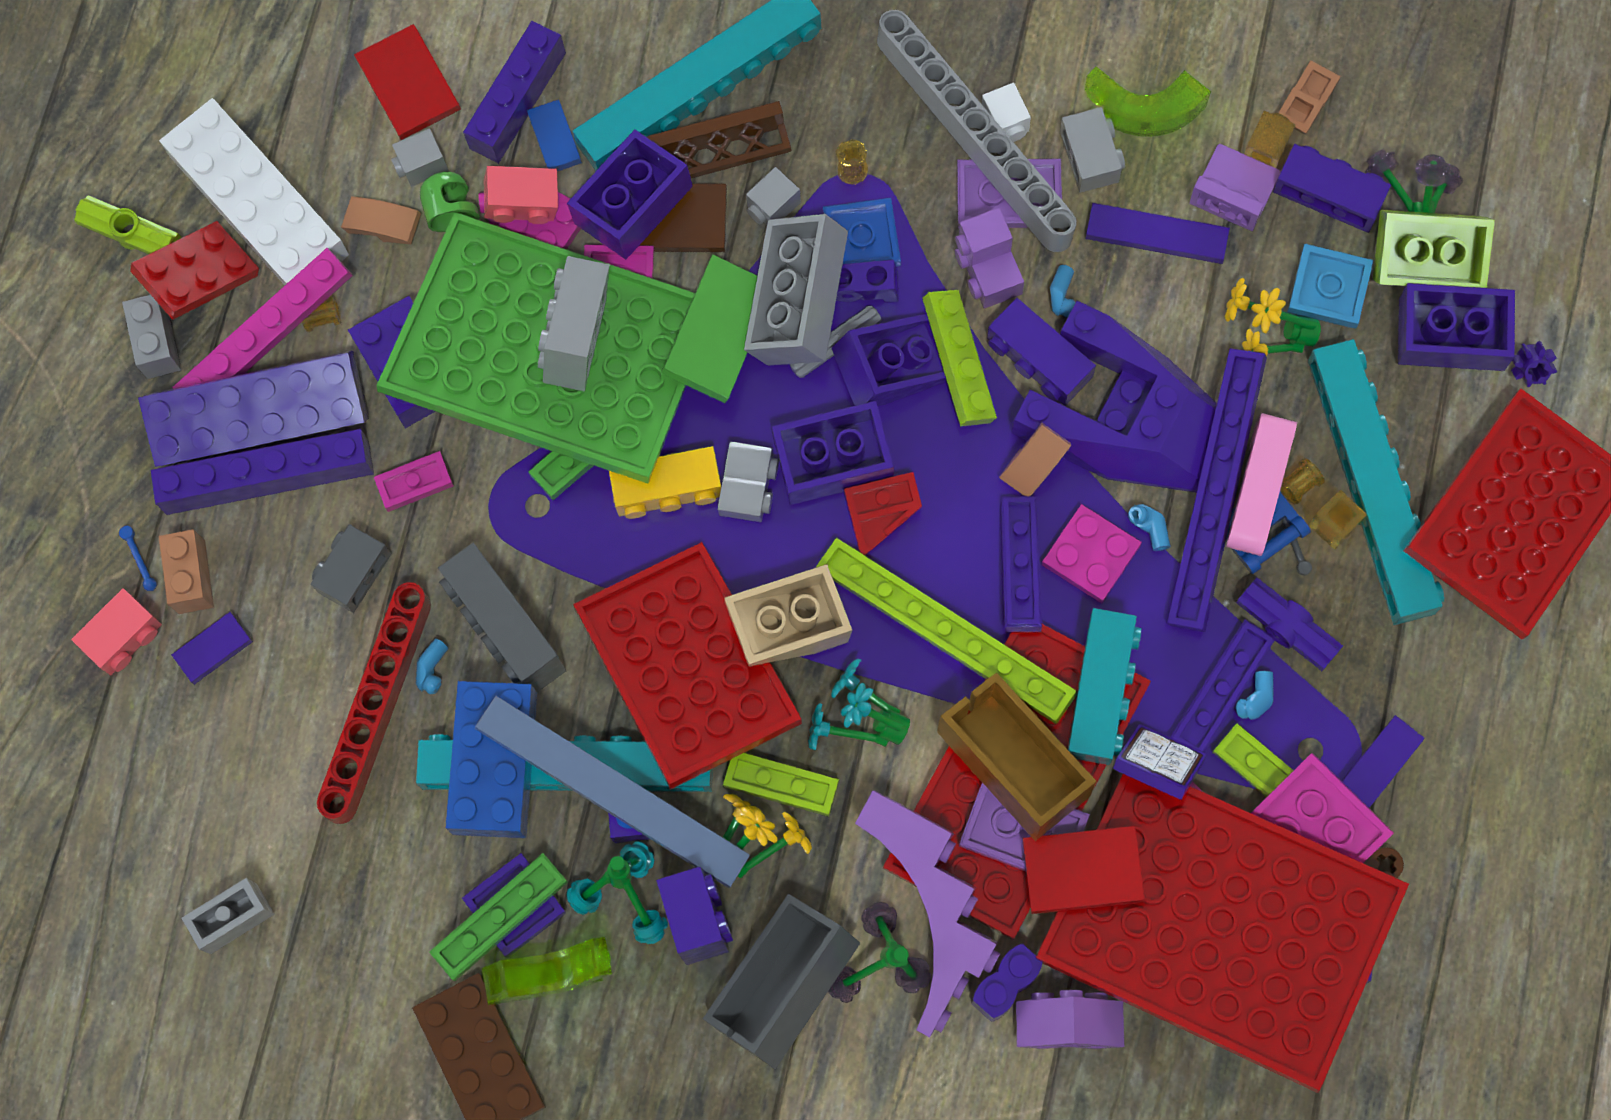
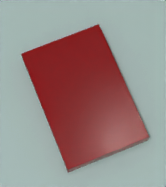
M414 24L354 54L400 140L461 110L459 103Z
M1135 826L1045 835L1036 841L1032 837L1023 838L1031 914L1145 902Z

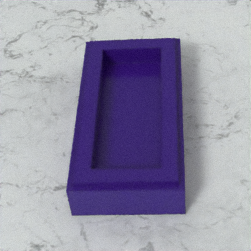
M229 612L171 655L190 682L195 685L253 641L234 615Z

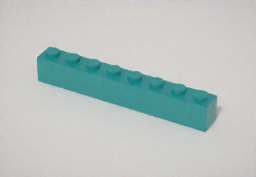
M811 0L769 1L574 129L572 132L576 145L595 171H597L634 129L645 137L676 129L682 120L690 115L700 114L706 109L708 103L717 97H725L730 94L736 85L744 79L756 77L761 73L764 66L773 60H781L786 57L794 46L802 41L808 42L819 33V30L822 29L821 13Z
M1354 339L1313 349L1308 359V364L1393 625L1436 615L1443 607L1442 602H1444V592L1440 582H1435L1431 571L1403 551L1420 528L1421 522L1417 514H1412L1408 503L1411 500L1410 489L1407 482L1400 479L1397 470L1400 467L1399 456L1394 447L1390 448L1386 436L1389 434L1388 423L1383 414L1379 415L1376 406L1378 401L1377 390L1373 382H1368L1365 373L1367 369L1365 354L1362 349H1357Z
M434 734L429 735V740H418L416 784L422 790H449L453 744L451 736ZM580 735L575 736L574 741H569L649 792H712L713 769L670 790L646 743L632 742V737L612 736L610 741H596L594 736ZM532 765L530 791H573Z

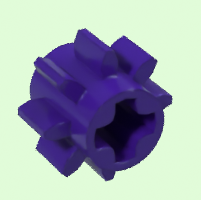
M1538 341L1536 344H1521L1522 348L1519 349L1517 355L1512 360L1515 365L1511 370L1516 380L1523 378L1527 387H1530L1532 384L1542 383L1545 385L1551 374L1557 373V369L1552 363L1557 359L1553 350H1545L1541 341Z

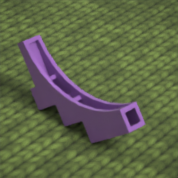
M873 790L855 824L880 840L901 862L917 886L928 913L933 939V978L928 1003L916 1030L930 1038L934 1030L940 1033L943 1031L952 1014L946 1010V1007L952 996L959 999L967 986L969 979L963 976L967 971L978 978L983 970L991 973L1000 956V953L994 950L998 942L959 921L961 915L966 918L969 917L978 898L973 896L976 887L937 866L939 861L946 863L956 846V843L951 841L954 833L882 793Z

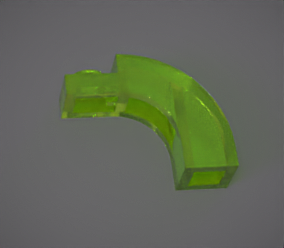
M1095 67L1087 75L1084 90L1094 104L1104 106L1105 118H1111L1115 130L1142 137L1169 134L1186 126L1205 109L1211 93L1208 88L1184 70L1165 90L1152 95H1138L1121 87L1098 67Z
M605 937L592 938L569 948L547 954L500 960L483 967L482 973L488 1005L538 998L603 981V977L612 974L611 957L607 949Z

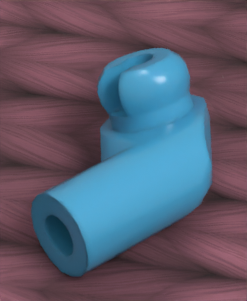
M1060 265L1057 268L1050 286L1052 311L1056 316L1062 315L1068 318L1076 303L1073 299L1066 298L1067 290L1074 275L1073 269L1067 265Z
M1144 504L1134 505L1129 509V520L1135 526L1150 534L1153 551H1162L1171 547L1165 517L1160 512Z
M433 639L417 660L416 685L421 692L425 690L428 694H435L441 687V678L434 675L435 666L448 651V647L441 640Z
M1255 672V692L1247 699H1240L1236 704V712L1240 718L1245 719L1249 717L1251 720L1257 719L1272 706L1273 672Z

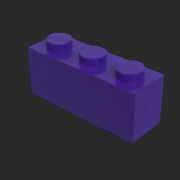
M1294 144L1277 179L1273 193L1369 233L1391 184L1385 182L1377 174H1365L1352 168L1346 161L1340 159L1332 160L1320 155L1316 149L1310 146L1301 147Z
M1018 298L988 327L987 339L989 340V346L998 355H1007L1015 362L1014 366L1022 376L1027 379L1032 377L1041 385L1042 392L1055 402L1058 400L1066 406L1094 376L1096 365Z

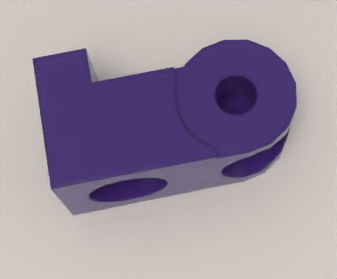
M894 259L842 264L836 300L844 302L859 299H884L885 302L899 301L898 270Z

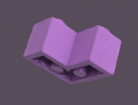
M1000 208L961 221L959 235L955 237L958 249H955V256L960 268H967L971 278L968 280V286L974 300L979 298L985 309L1022 295L1024 280L1012 255L1013 238Z
M1062 990L1060 991V998H1054V993H1031L1032 1000L1016 1001L1017 1047L1036 1049L1065 1047L1104 1049L1124 1047L1123 1001L1108 1000V994L1085 993V997H1083V991Z

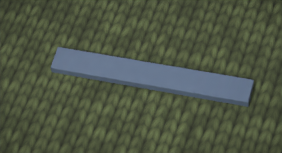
M497 696L494 697L475 726L477 731L694 867H701L705 874H711L713 879L728 888L731 887L750 856L745 851Z

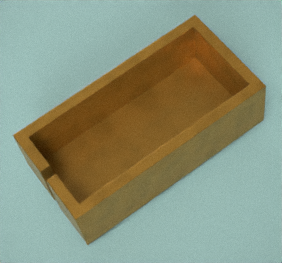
M997 672L971 692L970 699L965 696L940 716L937 733L1035 841L1091 796L1097 781Z

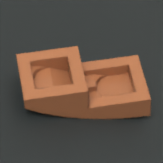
M1310 60L1298 83L1293 87L1277 114L1276 119L1307 134L1340 81L1341 76Z
M351 196L341 228L350 234L377 236L383 242L411 245L421 213L418 210L385 201Z
M1041 423L1024 447L1019 449L999 478L1022 495L1031 496L1070 448L1071 443L1044 423Z

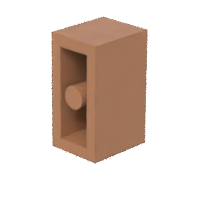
M194 529L159 536L167 604L178 614L214 608L205 540Z

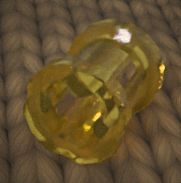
M849 140L842 142L836 150V157L839 161L837 167L838 176L847 184H858L868 174L866 163L867 151L864 144L860 141Z
M334 294L302 321L306 332H312L313 327L334 323L336 326L341 325L340 311Z
M1304 458L1299 462V467L1286 478L1283 477L1280 492L1290 503L1296 505L1302 501V496L1313 487L1323 485L1325 479L1317 466Z

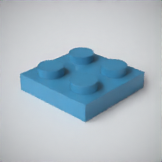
M1304 244L1287 312L1356 329L1361 316L1373 260Z

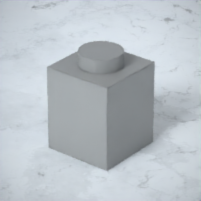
M430 128L392 144L397 157L392 158L391 161L399 178L406 176L411 187L424 182L436 173L449 171Z
M776 167L746 194L747 212L759 225L763 222L767 225L768 220L785 218L801 203L800 189Z

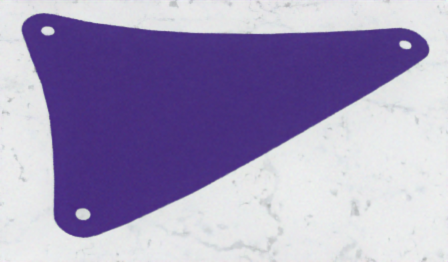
M851 172L830 178L815 191L794 216L823 214V207L885 198L892 199L901 266L897 267L899 301L885 302L884 299H859L844 302L836 300L831 332L868 306H872L878 311L882 319L880 324L927 314L922 298L928 292L947 291L928 263L908 219L889 185L881 179L866 173ZM761 256L749 270V272L757 276ZM970 327L997 418L988 424L960 427L947 382L886 405L878 406L894 466V476L914 472L922 508L865 556L997 641L1005 644L1011 632H1005L1001 497L1024 495L1001 480L999 476L1019 449H1022L1027 443L1026 440L1012 434L1014 419L1025 399L985 350ZM747 352L726 403L686 386L659 457L713 446L721 487L730 442L772 448L773 458L779 459L773 439L772 426L854 406L835 356L803 378H799L791 369L790 364L766 365ZM542 447L516 463L499 477L493 486L488 504L491 524L501 540L516 550L552 567L603 588H608L701 542L732 595L816 568L836 538L859 552L844 492L790 505L780 462L776 480L770 479L767 492L773 493L770 514H763L762 522L720 516L718 512L720 497L716 498L715 502L707 505H696L695 502L682 504L680 509L671 512H662L660 509L646 511V515L640 518L628 519L625 516L619 517L614 503L609 470L595 465L555 500H552L529 474V471L552 452ZM1061 458L1031 495L1037 496L1042 624L1085 646L1093 608L1137 616L1135 627L1142 628L1138 650L1131 649L1129 662L1136 663L1135 673L1147 678L1151 682L1123 733L1122 749L1139 724L1171 737L1242 625V622L1213 596L1205 632L1170 626L1167 622L1181 564L1166 550L1153 551L1150 535L1129 520L1128 513L1088 470ZM535 494L544 495L550 503L547 514L539 518L530 516L525 508L528 498ZM1081 504L1142 542L1140 548L1102 604L1042 566V561ZM835 581L834 584L852 628L848 643L815 654L800 656L846 671L848 665L854 660L861 659L854 672L856 675L954 704L958 703L965 696L970 699L971 692L985 681L984 677ZM1269 649L1255 672H1273L1272 706L1257 719L1251 720L1249 717L1242 719L1238 716L1236 712L1237 702L1240 699H1247L1255 692L1254 673L1206 749L1205 761L1197 774L1254 788L1212 753L1237 723L1293 770L1303 762L1298 754L1300 742L1306 738L1318 740L1323 746V756L1320 761L1342 781L1362 756V745L1355 726L1343 712L1295 672L1275 652Z

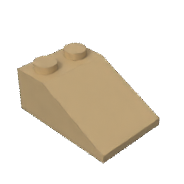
M827 564L724 598L748 666L815 654L848 643L852 633L851 625Z

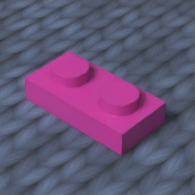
M440 451L374 477L387 512L454 486Z

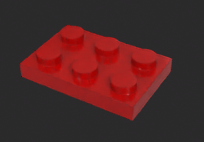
M215 221L132 262L130 272L170 318L174 320L256 278L259 267L219 222Z

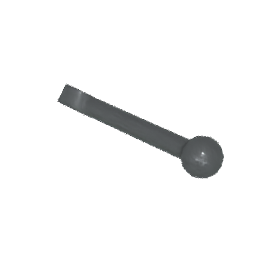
M1285 518L1282 519L1283 524H1284L1285 529H1286V528H1287L1288 526H1290V525H1289V523L1285 520ZM1296 538L1291 542L1298 561L1296 569L1300 575L1305 576L1311 572L1312 565L1305 561Z

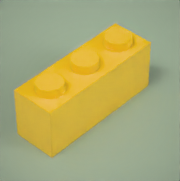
M713 446L660 456L648 484L609 471L614 503L619 517L625 516L628 519L640 518L646 515V511L660 509L662 512H671L680 509L682 504L695 502L696 505H707L715 502L716 498L720 497L721 482Z

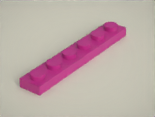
M329 248L324 249L175 384L173 389L245 374L353 275Z

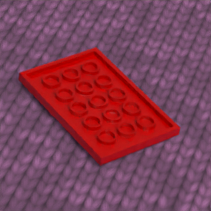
M1520 388L1510 399L1403 551L1520 639H1524L1530 634L1611 514V454Z
M702 542L573 604L575 612L670 790L802 724V718L771 663L748 666L724 601L725 597L732 594Z

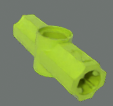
M89 195L81 199L76 208L74 219L76 224L118 241L125 249H137L150 254L181 239L179 233L137 216L131 209H120ZM134 225L129 232L122 233L125 227Z

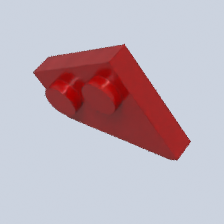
M914 472L844 489L858 549L864 556L922 508Z

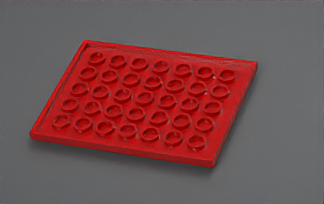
M1123 774L1096 830L1135 826L1145 902L1058 911L1036 959L1042 961V964L1319 1093L1409 884L1191 786L1181 800Z

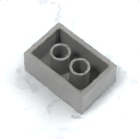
M567 256L564 269H557L554 281L555 295L554 299L549 300L546 320H548L546 330L541 332L538 351H540L538 368L543 369V383L585 391L607 301L609 264Z

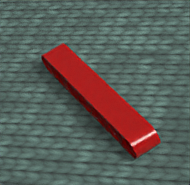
M403 583L393 593L319 792L317 808L325 818L335 824L347 823L356 814L430 613V599L416 583ZM413 595L420 596V601L416 607L412 609L404 608V602L408 597ZM401 628L408 630L407 636L403 641L398 643L392 642V635L396 630ZM389 661L395 662V669L390 675L380 676L379 671L384 663ZM375 695H381L383 698L381 706L375 710H368L367 702ZM362 729H369V739L364 744H355L354 739L357 732ZM349 763H357L356 774L352 778L343 779V768ZM337 797H344L345 804L343 809L335 814L330 813L329 806L331 801Z

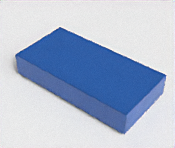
M559 100L527 110L547 168L557 169L558 172L582 163Z

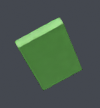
M712 254L662 369V374L726 403L747 355L744 346L757 275Z

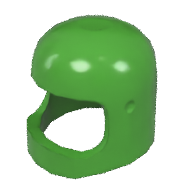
M454 172L436 173L427 178L420 187L422 208L428 228L432 231L446 232L454 212L477 220L480 219L477 206L466 201L469 187L459 174Z

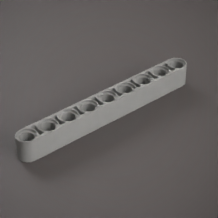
M899 10L886 11L879 20L877 44L880 50L1042 245L1052 252H1062L1068 249L1077 224L1073 212L910 18ZM970 128H976V129H979L980 131H973V130H970ZM990 153H997V154H1000L1001 156H994V155H991ZM1011 178H1019L1022 181H1014ZM1032 203H1040L1043 206L1037 207L1034 206ZM1053 228H1060L1065 232H1057Z

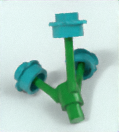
M637 841L633 845H625L620 852V856L611 859L607 871L598 881L594 882L590 879L576 880L571 884V888L567 890L566 897L570 906L577 913L585 915L588 912L594 913L598 909L599 903L602 900L601 888L603 886L611 884L615 888H623L638 913V916L633 920L632 927L635 939L640 943L654 944L664 937V929L668 927L667 919L665 917L661 918L658 911H645L631 884L632 876L642 878L654 866V855L652 852H649V847L643 842Z

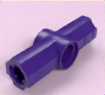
M1258 578L1248 586L1236 602L1265 626L1266 632L1275 637V641L1288 649L1293 648L1321 671L1325 669L1343 647V645L1313 622L1312 615L1304 607L1292 600L1286 601Z

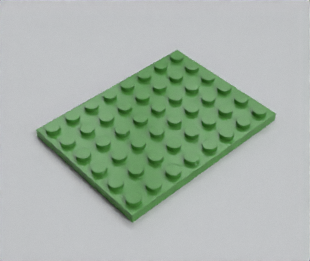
M454 212L377 383V392L648 484L687 386L661 372L695 293L609 264L607 301L585 391L543 383V369L538 368L540 355L538 346L541 332L546 330L548 320H546L549 300L554 299L555 295L554 281L557 269H564L567 256L604 264L608 263Z

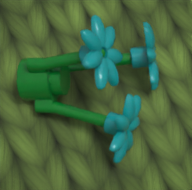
M856 659L848 665L846 672L840 675V680L833 686L831 696L835 698L844 686L850 691L856 690L855 694L848 693L847 700L850 704L841 710V715L846 716L844 727L848 728L853 721L859 726L862 717L869 716L875 719L872 729L877 734L830 726V722L822 721L824 712H822V704L819 703L812 715L813 725L809 729L808 747L816 750L818 736L828 737L829 734L871 741L886 747L889 741L899 745L908 732L910 719L901 715L899 709L887 704L876 696L872 688L867 689L864 683H859L860 679L853 675L861 662V659ZM866 701H871L882 710L878 712L872 709L871 704Z

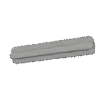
M866 307L830 333L825 362L834 356L831 348L849 330L880 324L882 319L874 307ZM824 362L790 364V366L799 378H803Z

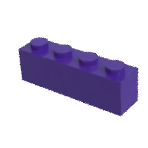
M534 21L530 22L463 131L470 150L498 164L500 163L528 117L527 110L534 107L566 54L560 34Z

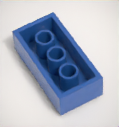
M458 681L446 829L452 835L508 838L527 837L532 764L477 731L475 726L495 696L535 720L537 692L532 684Z

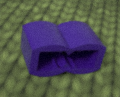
M1024 944L1015 946L1003 957L997 972L985 978L978 986L972 1000V1005L991 1022L1000 1019L1013 1005L1017 993L1024 991L1034 982L1043 962L1036 959V955Z

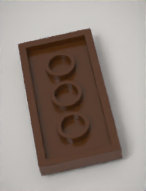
M480 973L412 1007L465 1120H524L546 1108Z

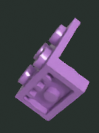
M1219 144L1203 175L1199 176L1193 188L1189 204L1253 232L1281 171Z

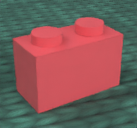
M487 166L484 176V218L493 219L499 223H508L513 220H528L532 224H545L548 221H554L558 209L557 169Z
M123 588L71 640L99 668L111 676L115 671L123 670L130 663L131 655L140 646L149 644L156 637L157 629L162 624Z

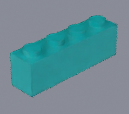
M1096 608L1092 610L1067 749L1078 760L1110 765L1113 755L1118 756L1122 750L1124 735L1117 734L1119 720L1126 721L1130 699L1123 698L1125 684L1132 685L1136 663L1129 662L1131 649L1138 650L1142 628L1135 627L1137 618L1135 615Z

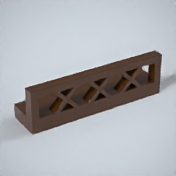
M780 101L647 136L648 139L687 164V166H692V168H688L691 179L792 152L784 125ZM778 129L781 144L768 147L759 142L764 133ZM736 140L749 144L745 153L737 156L726 151L732 141ZM707 148L716 153L711 163L701 164L693 160L697 152Z

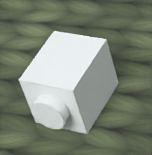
M1014 82L982 95V105L1013 142L1023 138L1029 132L1031 117Z

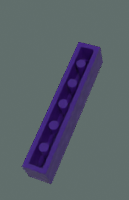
M361 429L151 470L155 504L166 515L374 475L369 441Z

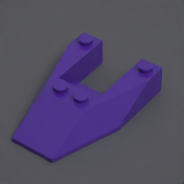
M1076 301L1060 335L1089 360L1120 374L1097 421L1029 390L1014 419L1012 434L1028 441L1039 425L1044 423L1071 443L1070 448L1062 458L1107 480L1197 493L1217 403L1164 354L1109 315Z

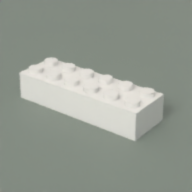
M213 98L159 140L170 158L284 285L326 248H329L341 262L349 256L341 239Z

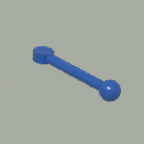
M123 526L119 530V536L127 541L144 579L143 588L147 591H153L157 587V582L154 578L150 577L134 542L135 532L130 526Z

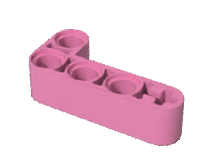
M1264 413L1260 414L1249 447L1250 454L1226 547L1262 556L1297 422Z

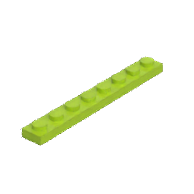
M838 538L834 540L817 564L816 568L827 564L833 581L980 676L988 679L997 672L1027 706L1053 723L1057 724L1076 697V690Z

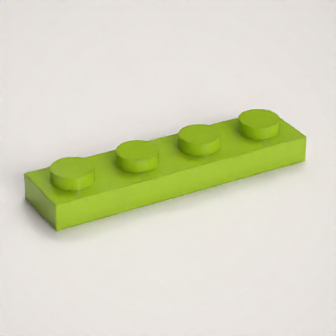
M959 290L928 292L922 299L960 427L991 423L997 416Z

